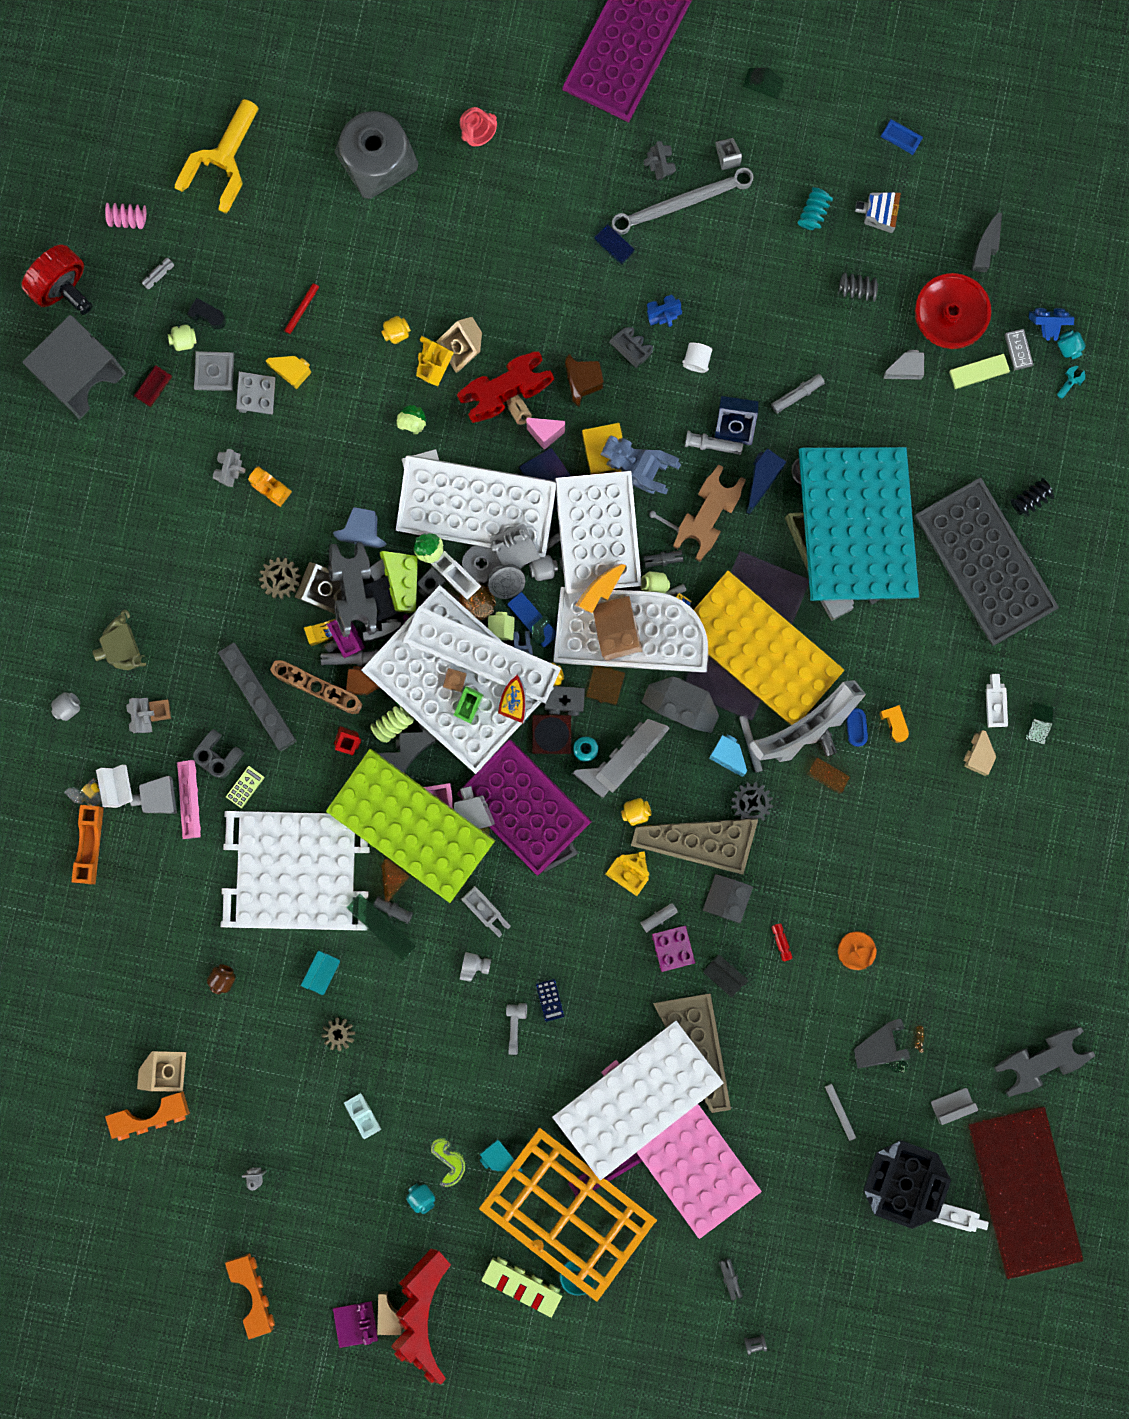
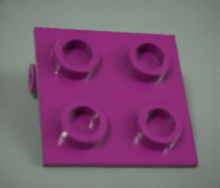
M686 926L652 934L661 972L695 963Z
M372 1301L333 1308L339 1348L359 1344L369 1345L372 1342L378 1341Z

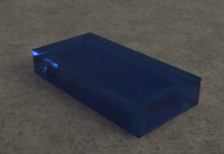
M608 224L595 237V240L620 264H623L635 252V249Z

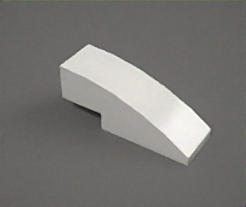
M445 551L438 561L431 563L433 568L466 599L470 598L481 587Z

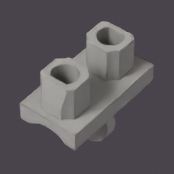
M227 449L226 452H219L217 460L223 464L222 470L216 469L214 471L213 479L228 487H233L234 480L238 479L239 473L244 474L246 471L245 468L241 467L242 460H239L240 454L232 449Z
M148 698L129 699V704L126 705L127 712L131 714L132 720L129 723V731L133 733L152 732L150 716H154V711L149 710Z

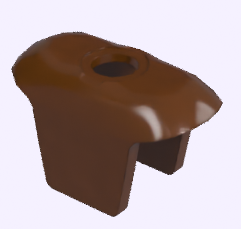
M570 354L567 355L565 367L572 400L576 406L580 407L582 397L603 389L601 367L598 361L576 362Z

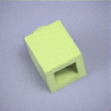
M496 612V615H488V629L501 641L514 640V617L508 616L507 612Z

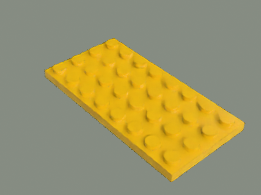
M729 571L723 575L694 609L706 631L708 655L790 725L804 718L844 672L840 665Z

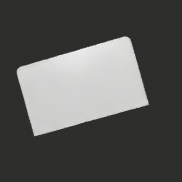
M122 764L113 769L100 768L96 770L103 807L117 808L132 802L126 765Z

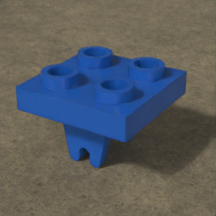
M1035 308V311H1029V319L1034 324L1041 325L1042 336L1046 337L1047 341L1050 340V337L1055 341L1058 340L1061 325H1074V317L1062 308H1055L1054 311H1046L1045 308Z

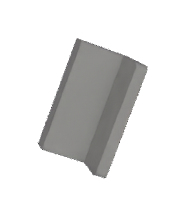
M967 1088L931 1101L937 1120L941 1125L978 1111L976 1103L972 1102Z

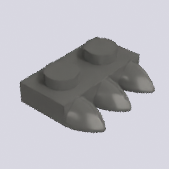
M627 327L612 337L610 343L637 368L651 355L653 346H641L643 344V337L636 336L632 338L634 328Z

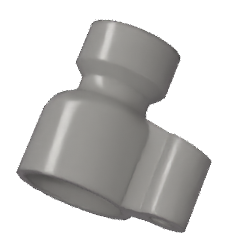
M465 952L460 980L471 982L478 970L481 973L488 974L491 959H480L477 954Z

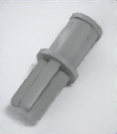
M671 903L660 911H655V914L640 922V924L647 933L657 925H663L665 920L675 915L678 911L674 904Z

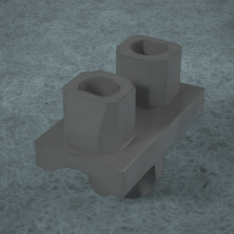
M657 141L656 145L650 148L651 152L647 153L648 158L643 162L644 166H650L651 171H655L658 181L663 180L668 175H672L676 168L673 162H666V158L672 155L671 146L663 145L662 141Z

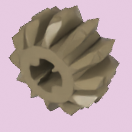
M339 1018L335 1019V1024L332 1020H329L328 1024L331 1028L323 1027L325 1031H328V1034H322V1037L329 1038L324 1044L327 1045L332 1042L331 1050L337 1045L338 1051H341L342 1044L347 1049L349 1045L346 1041L354 1042V1039L350 1038L349 1035H355V1031L349 1032L348 1029L352 1028L353 1025L349 1024L346 1027L347 1019H344L341 1024ZM342 1030L343 1038L336 1039L334 1031Z

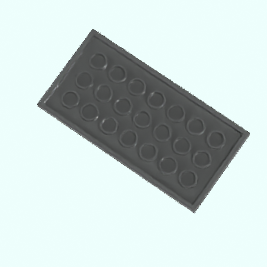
M981 477L915 515L916 520L992 646L1059 608Z

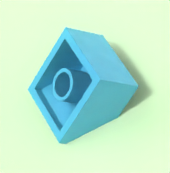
M728 734L726 737L722 735L709 759L743 777L747 769L740 745L736 743L737 739Z

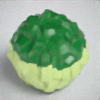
M415 405L404 407L397 415L398 428L409 430L413 434L422 432L424 426H426V417L422 409Z
M424 533L416 538L413 550L421 561L434 563L442 556L444 545L441 538L436 534Z

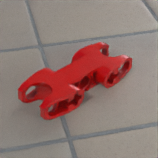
M539 351L513 359L506 366L508 372L491 381L487 376L479 377L470 382L457 394L460 403L479 402L468 414L472 423L490 419L500 414L505 408L503 402L522 393L524 398H530L540 393L552 383L554 376L551 371L532 372L543 361Z

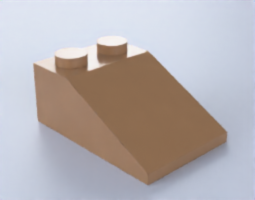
M630 596L597 604L593 613L602 657L608 661L643 651Z

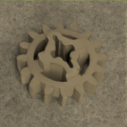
M277 557L276 562L270 559L269 566L263 565L266 570L260 571L263 577L259 578V581L264 582L261 588H267L265 593L267 595L272 593L274 599L277 595H279L280 599H283L285 594L291 597L290 592L296 593L297 591L294 587L300 585L297 579H301V576L296 574L299 571L298 567L293 568L294 562L288 564L287 558L283 562H281L279 557ZM279 566L277 570L271 571L273 568ZM287 569L291 571L293 578L287 575ZM282 574L284 580H280L278 583L276 577H280ZM268 579L273 581V588L269 586ZM289 586L287 589L282 590L283 587Z

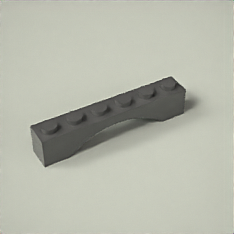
M232 643L219 651L218 654L278 750L283 751L296 743L295 736L270 700L237 644Z

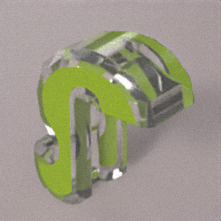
M438 1138L431 1145V1153L451 1168L439 1185L444 1187L453 1186L462 1178L466 1170V1161L459 1152L447 1150L451 1145L448 1140Z

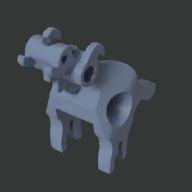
M612 435L609 436L601 452L602 456L609 459L606 465L612 469H621L622 472L631 471L632 485L645 492L667 494L668 489L665 488L666 485L653 481V478L658 468L666 470L667 466L679 469L681 466L678 462L679 458L661 450L633 449L631 447L632 443L627 439L620 438L618 440Z

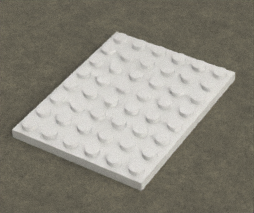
M440 585L420 606L501 641ZM416 610L366 664L362 671L469 769L477 774L522 723L498 714L505 686L403 642L417 612ZM448 668L467 673L462 693L467 686L484 694V699L471 724L454 716L462 693L443 688ZM526 696V701H531L533 706L531 709H526L525 720L539 706L540 701Z

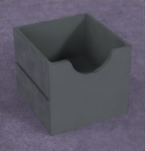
M71 315L22 361L33 375L79 420L90 410L87 398L92 386L103 381L116 384L126 374L114 356Z

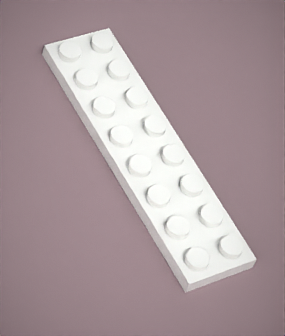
M420 606L403 641L406 644L505 687L511 679L519 675L524 688H526V696L545 704L561 670L560 667Z

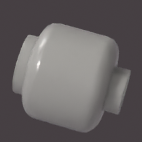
M550 555L540 557L529 563L531 577H535L537 581L552 579L555 572L558 571L557 562L552 560Z
M64 692L52 701L51 712L56 719L68 721L80 711V700L75 694Z

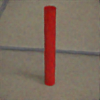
M315 283L311 285L284 329L285 333L291 334L319 288Z

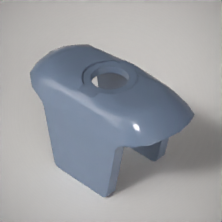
M354 507L346 527L333 532V535L342 542L352 544L362 542L363 546L382 548L387 545L377 537V516L375 511Z

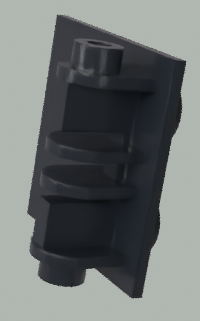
M388 576L364 585L365 598H375L377 607L376 622L400 613L395 611Z

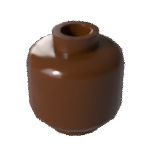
M224 964L213 967L207 979L210 990L215 994L229 992L236 978L233 973L234 970Z

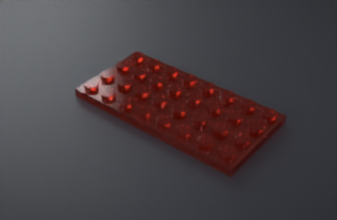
M1042 1106L968 1124L1006 1279L1084 1261L1045 1107Z

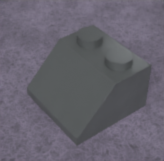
M715 874L702 911L740 924L753 886Z

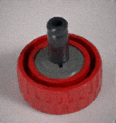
M57 245L44 252L34 261L23 277V291L41 307L51 306L63 297L79 310L82 315L87 314L93 307V304L88 302V299L74 287L83 274L84 263L66 245Z

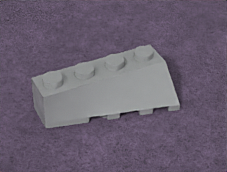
M647 719L644 724L640 722L633 729L635 734L632 737L628 735L622 741L623 747L620 750L616 748L609 756L611 760L608 763L604 761L597 769L599 773L595 778L613 793L670 728L667 725Z

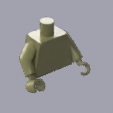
M124 609L121 611V615L117 616L107 626L102 637L99 638L102 647L92 652L96 661L106 658L107 662L115 668L131 670L138 666H146V663H141V659L145 655H140L130 625L125 623V614L127 618H130V613Z

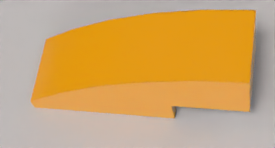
M617 564L598 576L583 592L575 606L588 613H592L600 597L605 600L609 599L626 566L624 564Z

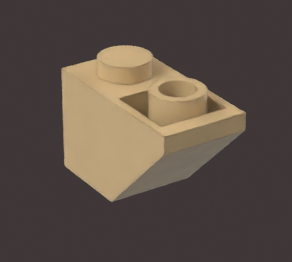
M982 730L979 734L975 733L971 741L974 745L971 751H967L963 761L966 762L964 767L986 776L989 775L996 755L987 732Z

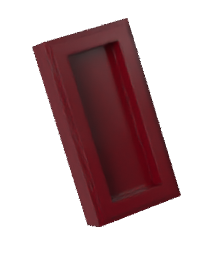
M155 365L134 396L151 407L172 376Z

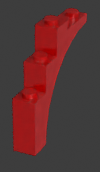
M430 1249L399 1283L404 1288L402 1292L409 1300L395 1314L399 1319V1325L405 1331L391 1347L396 1351L394 1355L401 1362L413 1363L415 1367L425 1372L424 1377L430 1383L436 1382L441 1385L446 1378L438 1368L431 1352L428 1339V1316L434 1291L451 1264L440 1251Z

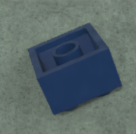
M721 396L715 438L752 445L759 401Z

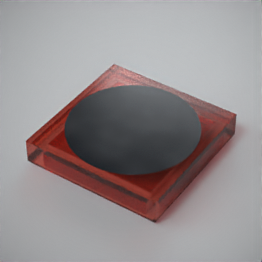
M533 715V754H571V715Z

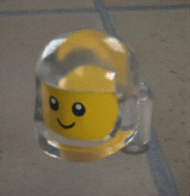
M95 778L90 780L82 790L69 787L64 792L74 803L82 804L84 800L89 806H99L102 804L100 789Z

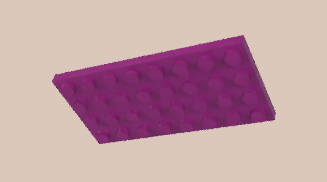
M608 0L562 90L624 121L630 122L692 0Z

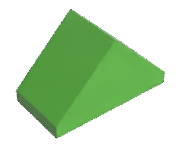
M466 686L454 716L471 724L484 699V694Z

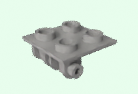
M239 372L236 409H239V412L242 413L252 411L273 415L275 377Z
M525 523L490 538L492 542L491 548L493 552L496 551L501 564L504 566L514 564L520 567L540 558Z

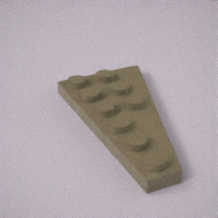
M758 818L636 826L631 846L744 874Z
M711 994L653 1003L665 1027L667 1028L674 1021H677L724 1084L704 1099L711 1113L731 1110Z

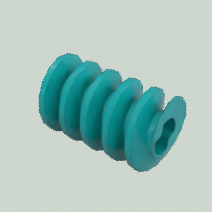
M812 188L813 192L809 194L810 199L806 201L807 206H804V212L801 213V219L798 220V224L807 230L821 228V225L817 222H824V218L820 215H827L823 208H830L826 201H833V198L820 188Z

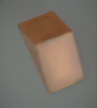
M384 859L381 865L385 902H389L406 883L409 876L389 859Z

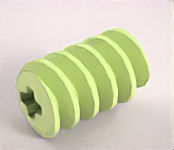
M397 706L393 707V712L388 711L387 716L383 715L381 717L382 720L378 719L376 724H371L370 728L373 734L381 742H389L391 738L396 737L397 734L413 723L414 718L401 706L400 708Z

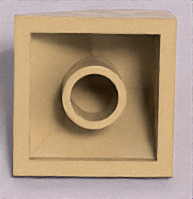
M473 317L457 321L436 341L438 344L454 352L449 363L456 373L480 352L482 332Z
M152 1051L139 1068L137 1089L146 1091H183L186 1052Z

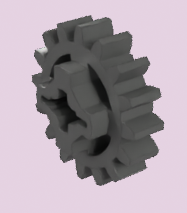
M749 782L746 783V788L742 785L739 786L740 792L734 791L737 797L731 799V801L735 802L731 809L737 810L734 815L740 814V819L760 818L764 821L765 817L763 815H770L767 809L773 808V805L769 804V801L773 800V798L767 797L770 791L764 792V785L758 788L757 782L753 786H750ZM746 791H755L753 795L748 796L744 794ZM761 795L764 798L765 806L760 802ZM755 796H757L755 799V804L757 806H753L747 811L749 807V802L747 800H752L753 798H755ZM739 800L744 804L743 811L739 806ZM751 811L760 812L759 815L749 816Z

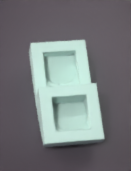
M361 1093L344 1102L352 1120L364 1139L381 1130Z

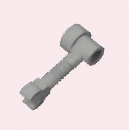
M527 1003L507 1005L506 1015L511 1016L509 1054H518V1019L527 1018Z

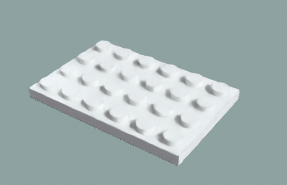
M631 471L555 478L565 592H584L598 576L617 564H624L626 567L614 589L642 586Z

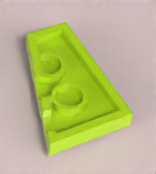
M387 551L379 552L386 568L384 569L385 575L389 579V590L395 611L414 613L416 611L417 556Z

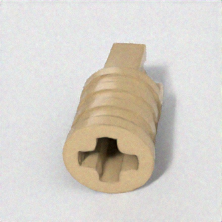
M518 395L506 401L508 409L517 424L527 423V418L532 417L526 404Z

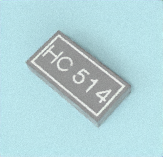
M1024 329L1005 333L1014 371L1033 366Z

